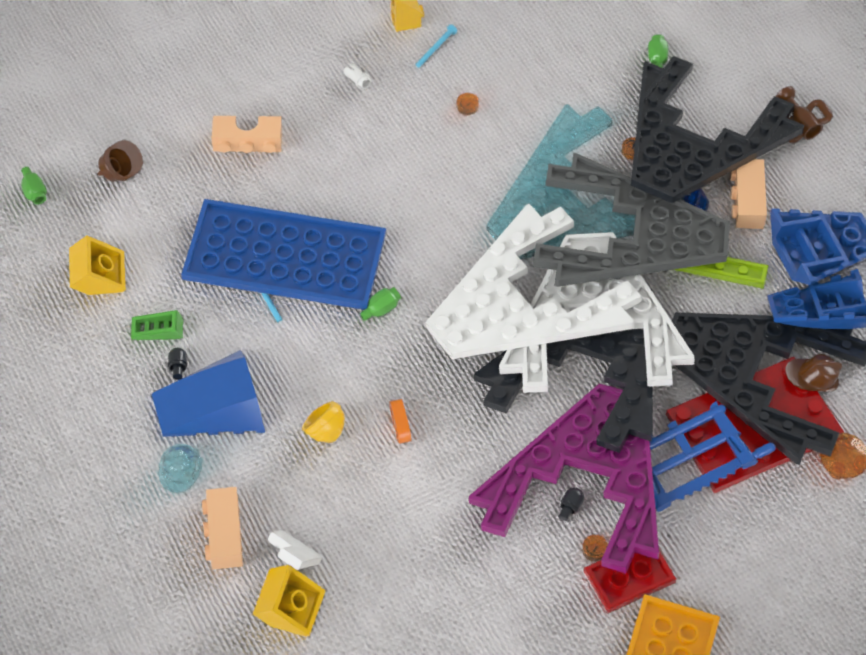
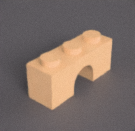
M213 116L211 137L213 151L246 153L281 152L283 131L281 116H259L257 126L247 131L237 127L236 116Z

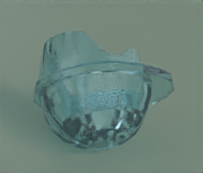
M176 444L167 448L159 463L160 483L166 490L173 493H181L187 491L196 482L202 470V459L198 451L188 444Z

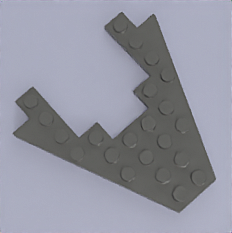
M573 153L571 167L548 164L545 186L614 196L612 212L635 215L633 241L609 237L607 254L536 243L533 267L556 270L554 286L559 287L613 278L621 279L626 276L727 261L729 221L680 199L670 203L632 187L631 177L577 153Z

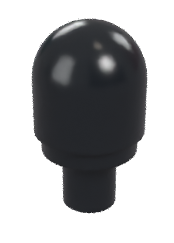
M179 347L173 348L168 354V367L173 372V378L176 380L182 379L183 372L187 367V353Z
M570 488L564 494L560 504L562 510L558 515L561 520L567 521L570 515L576 514L583 504L584 494L579 488Z

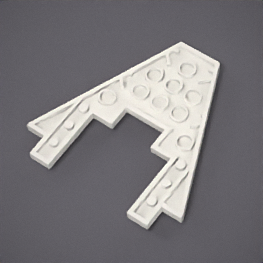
M527 204L426 321V327L450 358L457 359L632 329L635 327V321L628 315L626 310L642 302V296L627 280L569 313L554 298L533 309L511 283L528 274V268L519 256L534 249L536 243L543 244L574 227V221L562 207L541 217L530 204Z
M613 232L566 235L560 247L607 254L609 237L616 238ZM548 269L530 304L534 309L554 298L569 313L628 280L642 296V302L627 309L626 312L635 321V327L632 329L644 330L648 387L673 385L671 366L694 365L693 353L641 274L626 276L621 279L613 278L556 287L554 286L556 270ZM540 344L507 350L499 365L500 374L522 373L523 393L547 392V345Z

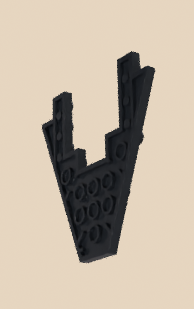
M673 56L667 65L661 68L645 61L642 71L631 186L674 203L801 135L804 125L788 119L793 112L795 104L774 96L745 136L724 127L715 141L677 126L683 117V110L667 104L691 73L693 63Z
M628 329L546 343L547 363L557 367L561 366L569 350L611 363L604 375V382L623 388V391L596 439L598 446L620 453L629 435L648 441L653 440V386L648 387L643 329ZM507 350L474 374V381L491 386L484 398V406L503 413L508 412L523 386L522 373L500 374L499 365Z
M675 312L672 323L694 355V365H675L679 370L769 443H773L779 451L795 464H801L806 448L831 457L840 432L769 407L775 388L753 381L765 351L789 359L795 342L865 367L866 341L851 336L853 329L799 327L776 323L773 320V316Z

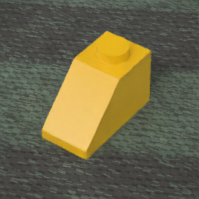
M390 0L391 19L396 32L421 27L424 9L422 5L418 4L417 0Z

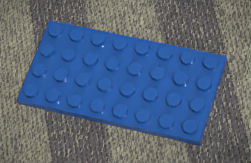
M204 199L181 277L182 280L365 310L371 298L386 237V228Z

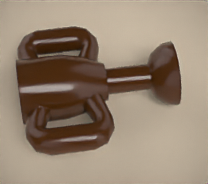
M793 86L783 88L776 95L780 99L795 104L792 116L788 117V119L804 125L803 133L789 140V143H796L803 137L805 140L816 137L822 131L823 125L829 123L833 118L831 109L821 99L813 100L806 107L799 106L794 100L795 89ZM818 107L824 118H817L812 110Z

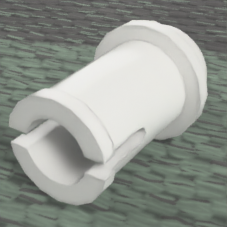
M354 63L349 64L352 70L346 66L344 74L355 82L357 88L366 89L370 86L371 78L368 73L362 72Z

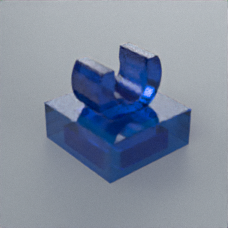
M701 188L683 197L686 203L707 212L710 201Z

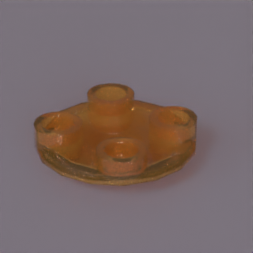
M839 433L831 457L820 453L822 464L834 479L855 478L866 470V446L855 435Z

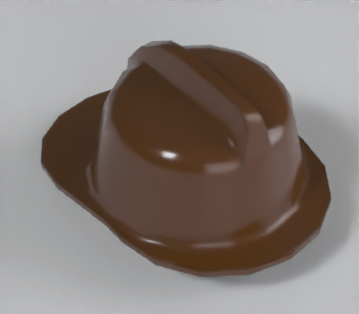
M128 140L118 141L108 147L99 158L98 166L100 171L97 175L104 176L112 182L125 181L134 176L142 169L143 157L139 148Z
M817 354L811 359L800 358L788 362L785 372L788 380L800 389L833 392L839 386L838 377L842 364L836 362L828 355Z

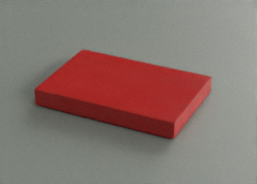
M660 550L658 559L635 553L627 573L603 567L601 560L584 567V573L607 613H611L643 598L644 594L650 595L676 583L677 580Z

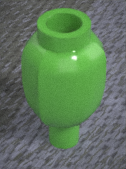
M656 34L651 37L648 43L649 61L663 68L669 55L668 42L663 35Z
M30 167L22 168L21 172L24 177L22 178L21 187L25 197L35 205L44 203L47 194L44 182L39 175L31 172Z
M392 287L391 289L383 288L369 299L367 309L360 313L363 320L366 321L372 316L381 317L396 308L398 301L401 299L399 292Z

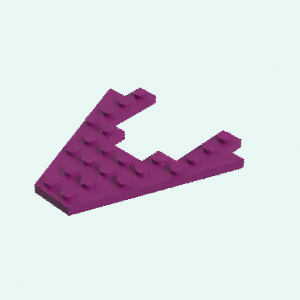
M599 383L469 496L468 500L471 505L488 509L481 523V530L506 537L532 478L557 484L564 466L568 465L610 477L603 492L604 498L625 504L602 557L601 565L627 573L635 553L658 559L659 544L650 441L629 435L620 453L598 446L596 443L600 431L623 390Z

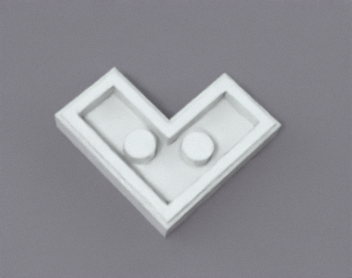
M283 530L271 532L268 538L270 543L281 549L278 554L279 558L297 570L318 565L323 556Z

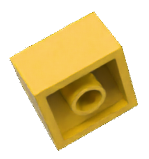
M88 235L69 248L70 288L87 295L120 293L126 290L123 250Z
M290 565L270 568L253 615L271 627L306 637L310 636L326 590Z

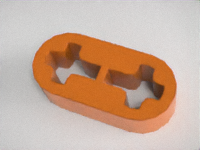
M402 399L389 401L398 444L411 442L410 428Z

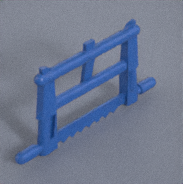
M717 401L710 406V410L680 425L677 424L676 420L667 424L669 430L650 441V450L675 438L683 452L652 467L656 511L661 512L672 505L671 502L677 499L684 500L685 495H693L694 491H701L702 487H710V483H718L719 478L727 479L728 474H735L736 470L741 467L746 469L755 465L758 462L757 458L760 459L775 451V445L767 443L751 452L739 437L742 433L737 431L725 415L726 407L718 405ZM714 419L721 433L691 447L684 433ZM727 441L736 459L670 492H665L657 478L658 475Z

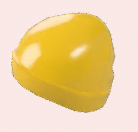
M330 401L316 408L303 423L302 430L316 441L335 442L340 437L345 424V416L341 406L334 401Z

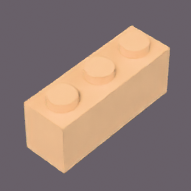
M754 159L730 172V181H734V186H731V200H735V205H732L731 218L735 219L736 228L764 229L767 217L764 159Z
M237 487L207 489L206 499L202 500L203 515H208V522H203L204 537H209V545H205L206 561L211 560L212 570L243 567Z

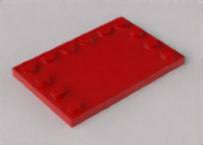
M794 356L756 372L753 381L775 388L769 407L840 432L837 440L843 438L845 432L817 391L800 389L788 380L785 368L788 362L795 359ZM705 393L668 409L666 416L670 423L676 420L677 424L680 425L710 410V406L716 401L718 405L723 404L709 393ZM726 408L725 415L737 431L742 433L739 437L751 452L769 443ZM712 419L684 433V436L689 445L693 447L721 433L715 420ZM726 441L694 457L693 460L702 475L736 459V456ZM775 447V451L760 459L757 458L758 462L755 465L746 469L741 467L736 470L735 474H728L727 479L719 478L718 483H710V488L714 493H717L788 462L790 459ZM806 448L804 454L811 452L813 450Z

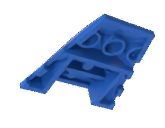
M771 209L772 244L792 281L811 285L866 259V219L862 213L832 211L831 214H823L822 211L813 210L812 213H800V210L790 209L789 212Z
M858 269L850 271L849 276L842 278L840 274L831 276L829 282L822 284L815 282L802 290L794 287L767 295L773 320L776 323L821 329L866 328V300L863 293L862 278Z
M241 350L151 393L163 437L196 436V433L219 435V432L244 434V431L265 433L257 395L245 356Z

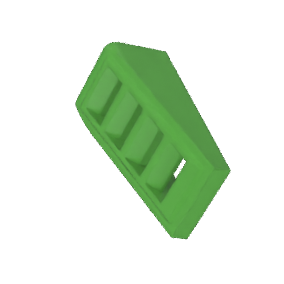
M178 310L132 317V340H174L183 338V317ZM141 324H145L144 331L141 332ZM151 324H154V330H151Z

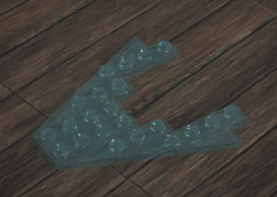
M566 104L487 223V232L497 240L527 204H530L541 217L562 207L574 221L573 228L543 243L544 245L560 247L565 236L573 234L613 232L617 239L632 236L635 215L612 212L613 204L606 197L587 208L569 189L545 186L548 164L571 167L572 163L564 156L612 126L613 120L599 106L580 116L569 104ZM535 248L519 256V258L534 257Z

